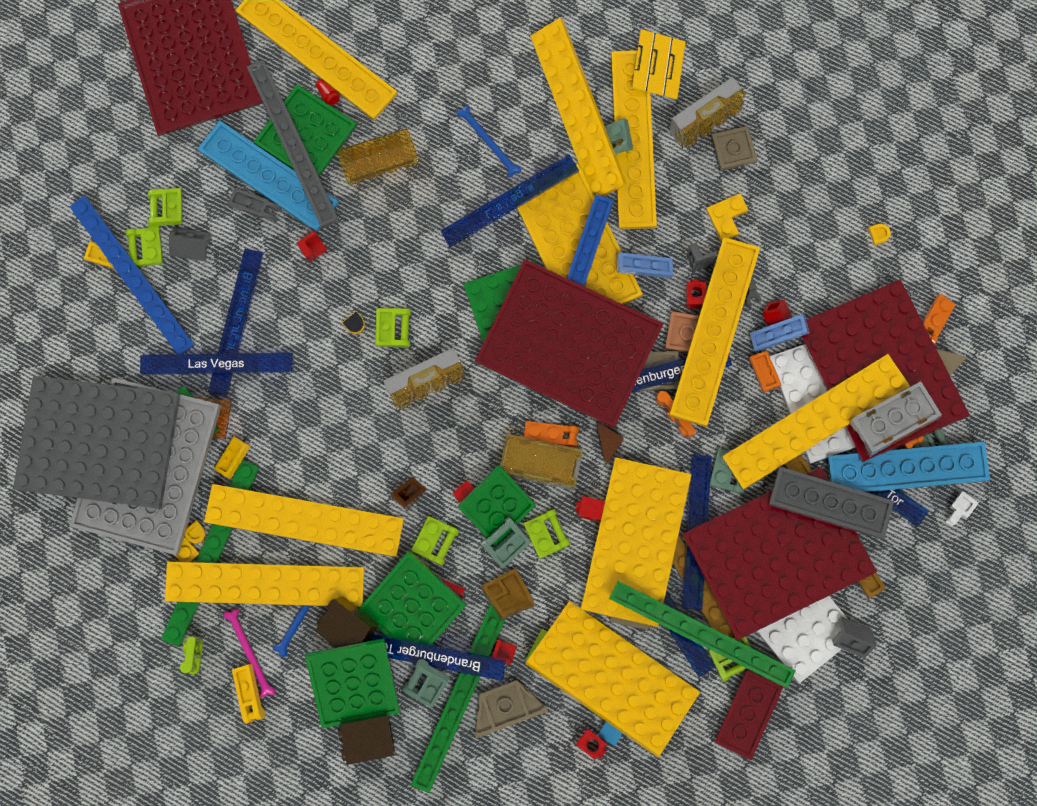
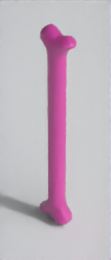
M234 609L232 612L225 611L223 617L231 622L249 663L253 665L255 676L261 686L259 697L264 698L268 694L274 695L276 689L268 684L238 621L239 609Z

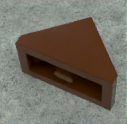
M597 424V432L606 465L610 463L623 443L624 438L603 424Z
M412 477L392 492L390 496L405 511H408L427 489Z

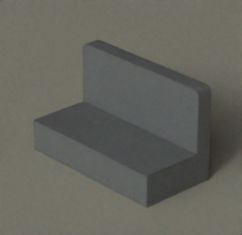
M175 227L169 235V255L205 261L207 259V245L211 241V233Z
M697 242L689 245L686 257L692 271L696 272L714 265L718 254L714 251L702 256Z
M841 616L838 619L841 631L832 639L833 645L866 658L877 646L872 629Z

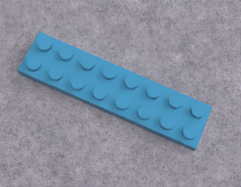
M219 121L199 146L198 151L273 203L281 206L283 210L312 230L318 232L321 226L296 172ZM327 194L331 202V205L335 210L339 202L335 198Z
M985 442L891 450L863 463L857 453L828 456L830 482L862 492L990 481Z

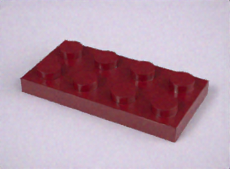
M746 670L714 743L746 759L752 760L783 690V686Z

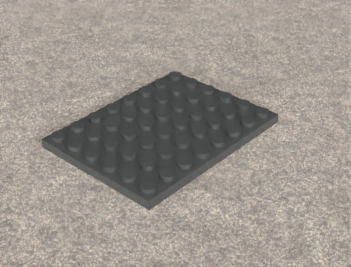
M33 376L13 489L161 509L180 394Z

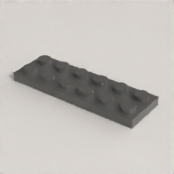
M779 467L768 505L883 540L886 535L894 501Z

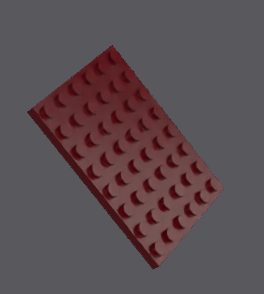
M127 0L118 3L158 137L263 104L247 69V66L252 64L232 0Z
M524 259L475 363L615 428L664 323Z
M901 279L806 319L810 333L801 336V339L826 391H829L889 354L910 387L920 381L922 382L942 414L934 422L913 431L871 456L851 424L846 426V432L862 463L970 416ZM909 393L901 396V398L903 399L904 397L909 395ZM873 411L867 415V418L873 414ZM923 419V420L917 422V424L920 425V424L926 422V420ZM891 438L884 440V444L891 441Z
M822 467L806 474L829 481ZM770 491L683 533L682 536L735 640L738 641L875 574L877 570L856 531L768 505L772 493Z

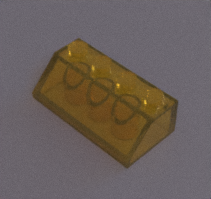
M407 128L340 149L337 152L347 184H357L364 179L376 178L380 174L392 173L398 168L411 167L419 162Z

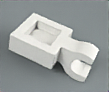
M960 492L950 506L954 512L946 520V523L952 527L959 521L961 516L967 519L978 505V502L965 492Z

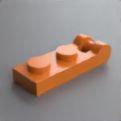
M942 294L937 295L923 320L926 330L931 332L929 336L934 344L937 342L941 330L956 305Z
M659 392L656 403L659 406H664L667 410V417L672 422L675 421L679 426L677 429L680 434L691 439L697 431L690 422L669 416L674 401L667 392Z
M526 421L524 439L537 443L577 447L578 441L576 436L579 434V427ZM563 433H569V438L563 439Z

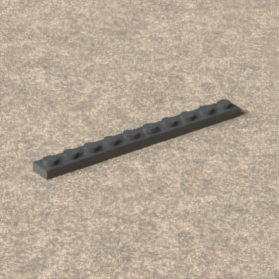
M264 59L247 66L321 228L323 229L338 222V217Z

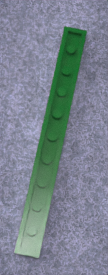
M242 460L229 487L250 491L260 468ZM212 524L195 563H218L233 528ZM177 602L161 640L181 647L200 603Z
M619 581L616 582L608 598L787 689L796 670Z
M491 604L466 660H468V663H464L467 666H463L411 783V786L430 793L506 620L500 619ZM474 662H480L479 672L473 670Z

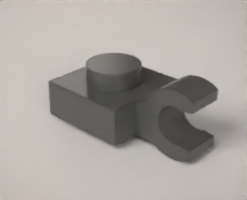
M753 276L747 291L746 304L748 307L752 305L750 301L752 298H755L758 304L761 303V297L757 293Z

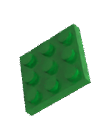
M498 465L457 508L488 538L505 523L504 520L507 517L517 525L536 504ZM508 529L493 545L496 547L512 529Z

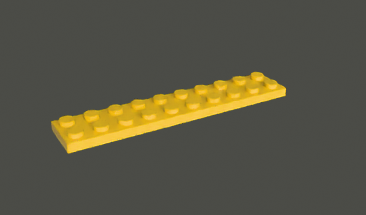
M244 0L235 10L240 17L318 78L323 79L338 90L341 96L373 121L398 95L395 89L282 1Z
M558 18L530 37L580 168L594 196L604 197L627 183L565 22L562 18Z
M638 50L611 52L614 122L623 118L628 120L633 150L616 154L627 183L617 189L619 230L651 229L657 227L650 92L632 87ZM623 141L616 143L615 147L621 145Z
M723 237L669 416L707 427L760 247Z
M889 354L725 454L722 458L744 490L850 425L852 418L906 390L910 385Z
M212 484L204 522L397 557L404 518Z
M167 562L165 602L327 606L332 599L344 597L354 606L361 607L363 604L364 567Z

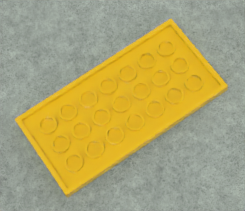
M579 164L538 181L530 187L523 188L525 190H523L521 198L517 196L516 192L511 193L512 198L517 197V200L513 202L545 268L565 278L568 276L595 198ZM606 223L585 287L624 305L642 297L643 294L633 274L617 273V254L619 252L622 253L608 223Z
M615 457L581 610L659 627L658 623L608 598L616 582L619 581L664 603L691 474Z
M571 601L565 606L525 663L657 758L661 755L700 693L697 689L594 617L581 610Z

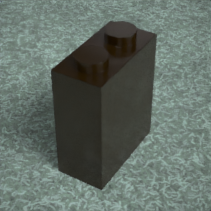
M340 597L329 602L327 605L328 610L325 615L319 618L315 632L337 648L368 642L379 624L347 599Z
M389 716L340 725L341 729H338L339 741H343L344 749H341V756L347 765L396 756Z

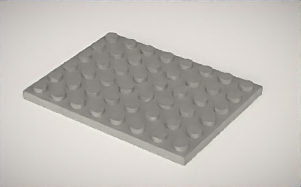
M112 378L111 385L164 391L117 378ZM180 395L161 509L77 498L69 526L179 556L222 405Z

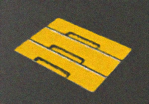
M641 29L632 87L677 99L686 42Z

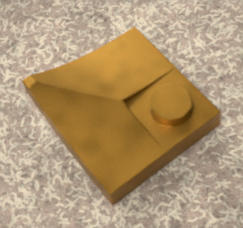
M516 569L499 576L481 587V590L501 620L535 606L526 585Z

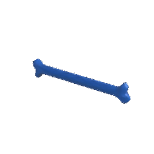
M469 105L465 106L464 109L457 110V116L464 118L508 168V177H513L515 173H521V166L514 165L471 116Z
M301 606L281 643L272 646L273 651L279 652L280 657L287 656V646L310 606Z

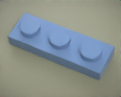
M619 252L617 254V273L671 279L673 276L672 258Z
M801 314L751 332L750 337L754 351L759 352L809 334L810 331L805 315Z

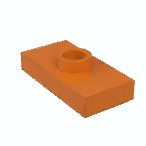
M767 350L749 357L763 393L782 386Z

